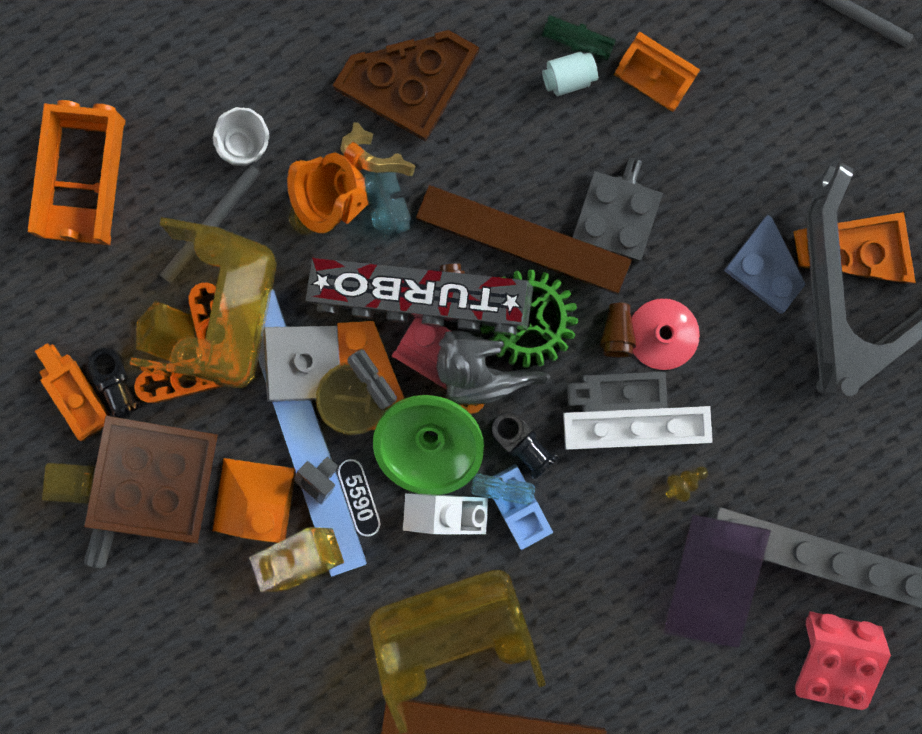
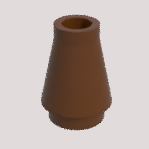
M627 303L609 304V312L600 346L604 348L603 355L607 357L628 358L633 355V349L636 348L630 314L631 306Z

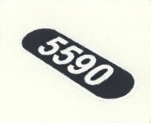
M345 460L339 466L338 475L355 528L363 536H372L380 528V519L363 467L356 460Z

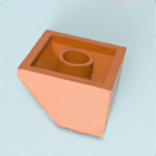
M224 458L212 531L240 538L274 543L285 541L296 473L295 468Z

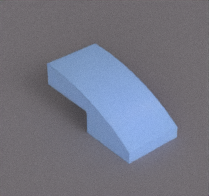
M516 464L484 480L521 550L553 533Z

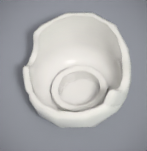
M235 107L223 113L218 118L213 133V145L216 147L219 156L231 165L248 166L259 160L264 154L269 140V130L262 116L250 108Z

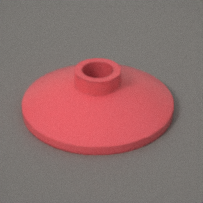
M655 299L642 305L631 318L636 340V348L633 349V354L644 365L657 370H671L685 364L694 355L699 343V326L693 313L683 304L671 299ZM661 327H668L671 330L672 336L670 339L665 340L660 336L659 331Z

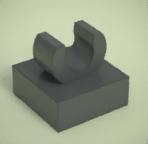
M326 457L317 468L309 461H306L297 471L294 482L322 505L335 487V484L329 479L336 472L335 470L338 468V465L329 457Z

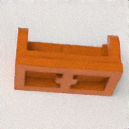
M639 31L621 59L614 75L674 112L700 69Z

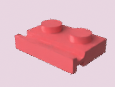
M415 318L400 341L396 351L392 354V357L447 390L446 384L439 379L436 365L437 355L441 348L439 342L444 338L445 332L451 330L446 327L424 325L421 318Z

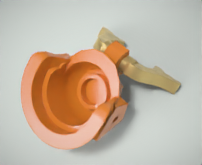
M354 122L351 133L342 138L340 150L344 156L335 152L327 154L324 158L320 156L309 161L300 160L290 165L287 177L289 199L295 214L308 229L316 233H327L338 225L341 220L348 224L368 205L365 185L366 177L363 176L360 170L365 169L375 173L397 172L413 176L415 165L403 160L402 155L398 153L385 159L370 155L358 145L371 144L373 133L365 131L359 123Z

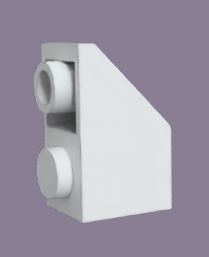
M405 493L403 531L428 534H486L488 498Z

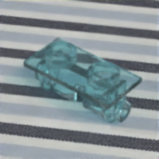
M363 169L361 173L366 177V193L372 209L371 220L374 227L379 230L382 240L386 239L395 230H397V233H402L411 229L409 222L412 219L404 198L391 200L390 195L401 191L395 172L375 173Z

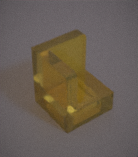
M154 301L137 321L136 349L171 362H177L194 344V322L192 315Z
M47 463L45 466L42 500L89 503L96 466Z

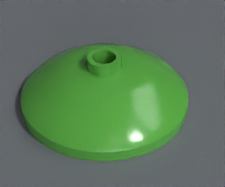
M418 395L398 401L384 412L374 432L373 450L381 470L398 486L417 494L441 495L460 489L476 475L483 459L484 440L476 420L463 407L446 398ZM426 431H433L437 433V435L430 436L426 433Z

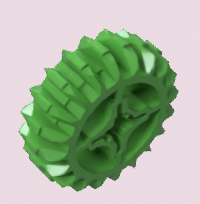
M534 270L528 271L527 280L533 286L534 292L542 294L536 301L531 303L530 311L533 312L538 305L540 306L534 319L538 325L532 327L530 324L527 331L521 330L516 335H508L507 337L504 334L495 333V327L484 326L481 328L482 334H494V337L489 339L490 341H503L504 346L501 348V353L496 354L498 358L503 357L505 352L509 351L512 355L508 363L514 365L517 356H522L523 368L529 367L530 357H535L538 367L543 366L544 358L542 354L545 353L551 361H555L558 357L553 349L554 347L563 352L568 349V345L561 338L573 339L575 337V333L567 329L566 326H574L578 323V318L567 317V313L577 309L576 304L564 305L563 301L570 297V291L566 290L558 295L556 290L560 287L561 281L557 279L551 287L546 285L549 274L545 272L542 274L540 282L534 281ZM515 271L513 279L522 280L521 273ZM550 301L554 305L558 316L556 333L549 329V325L542 316L543 310ZM528 333H533L548 341L546 344L534 348L516 345V342Z

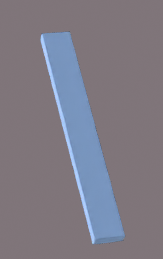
M273 289L239 301L265 382L263 329L265 327H287ZM312 400L273 402L296 474L306 461H309L317 468L326 457L331 459ZM336 472L329 479L335 484V487L322 505L302 489L331 577L367 564Z

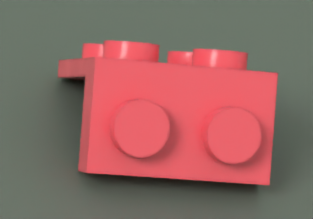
M809 612L806 628L811 647L795 685L796 695L800 698L858 710L868 708L891 656L882 626L867 621L859 622L839 618L833 614Z

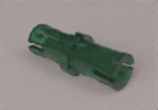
M551 14L549 15L542 37L568 45L573 52L581 50L586 53L590 52L594 56L605 59V61L609 60L616 42L615 38L612 39L588 30L585 24L580 23V26L553 17Z

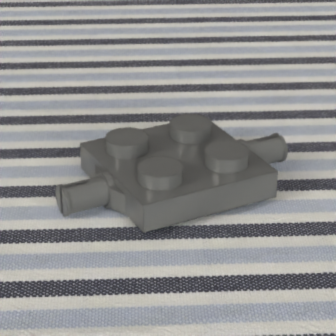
M628 158L623 177H612L594 171L572 238L640 263L663 193L643 187L636 182L643 162L637 159L633 172H631L635 158Z

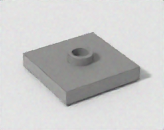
M337 326L265 327L263 329L267 402L318 400L322 381L331 371L340 367Z

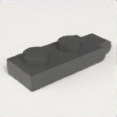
M666 372L581 376V383L567 384L568 406L583 405V412L668 408Z

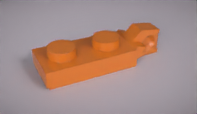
M47 343L37 349L35 353L45 369L39 372L42 376L40 381L77 439L85 441L102 430L105 416H109V412L76 361H73L69 354L62 357L53 344L49 345Z

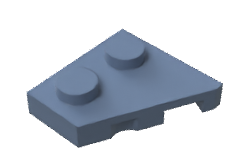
M769 215L764 217L724 269L727 274L780 314L786 311L805 286V282L776 224Z

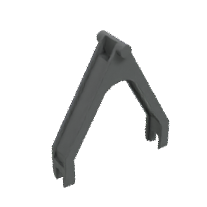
M841 162L838 163L836 168L831 165L828 166L823 173L806 212V227L819 380L816 387L818 392L823 395L854 396L862 385L922 339V306L875 343L865 342L854 334L846 321L837 210L853 175V168Z

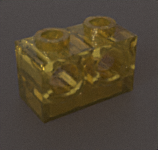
M308 527L249 557L260 592L287 591L344 563L333 528Z

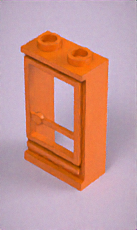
M59 100L57 105L44 103L28 232L41 239L110 245L123 129L126 122L115 110V107L106 104H93V108L80 107V104L68 100ZM62 128L106 132L100 183L92 185L56 181ZM55 187L92 190L98 194L97 209L53 205Z

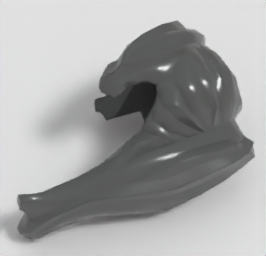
M449 331L445 332L444 338L439 342L441 348L437 355L436 369L439 379L446 384L447 393L444 398L458 405L492 403L519 388L547 384L549 382L550 375L538 371L536 365L528 369L500 371L487 368L485 357L501 353V348L504 346L503 341L485 340L480 336H473L469 332Z

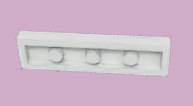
M710 406L563 413L565 450L712 443Z

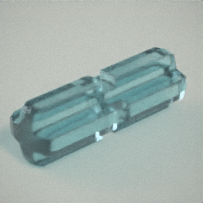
M476 474L472 480L471 492L475 496L497 500L500 496L503 497L504 501L529 505L535 496V486L532 483L511 479L503 482V478Z

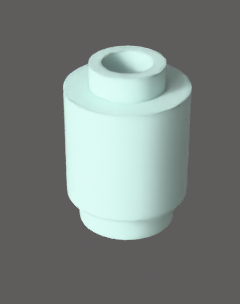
M580 51L547 61V69L542 71L546 89L548 91L553 90L556 96L589 87L591 82L598 80L597 66L590 52L583 54Z

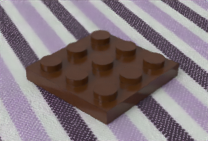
M105 416L84 527L198 544L218 434Z

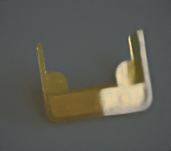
M161 217L160 226L171 238L194 242L195 253L202 262L220 267L206 339L186 337L179 340L172 349L169 364L131 357L130 365L143 372L231 388L247 386L253 380L256 373L263 329L265 327L277 267L274 254L265 245L218 227Z
M491 570L377 609L370 618L369 624L383 696L400 734L408 732L402 702L415 698L424 691L427 685L425 670L494 647L498 658L507 664H516L530 659L538 686L546 685L511 578L504 571Z

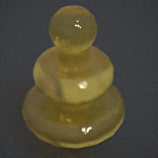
M703 466L697 467L694 473L684 470L681 472L680 477L676 474H671L667 479L670 489L666 492L667 497L675 496L678 500L687 502L690 499V491L695 492L699 488L698 480L706 479L708 476L707 468Z

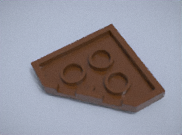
M446 30L434 33L435 36L417 41L411 39L388 45L386 49L365 54V52L353 54L349 57L334 82L333 88L335 91L426 142L478 55L479 47L452 31Z

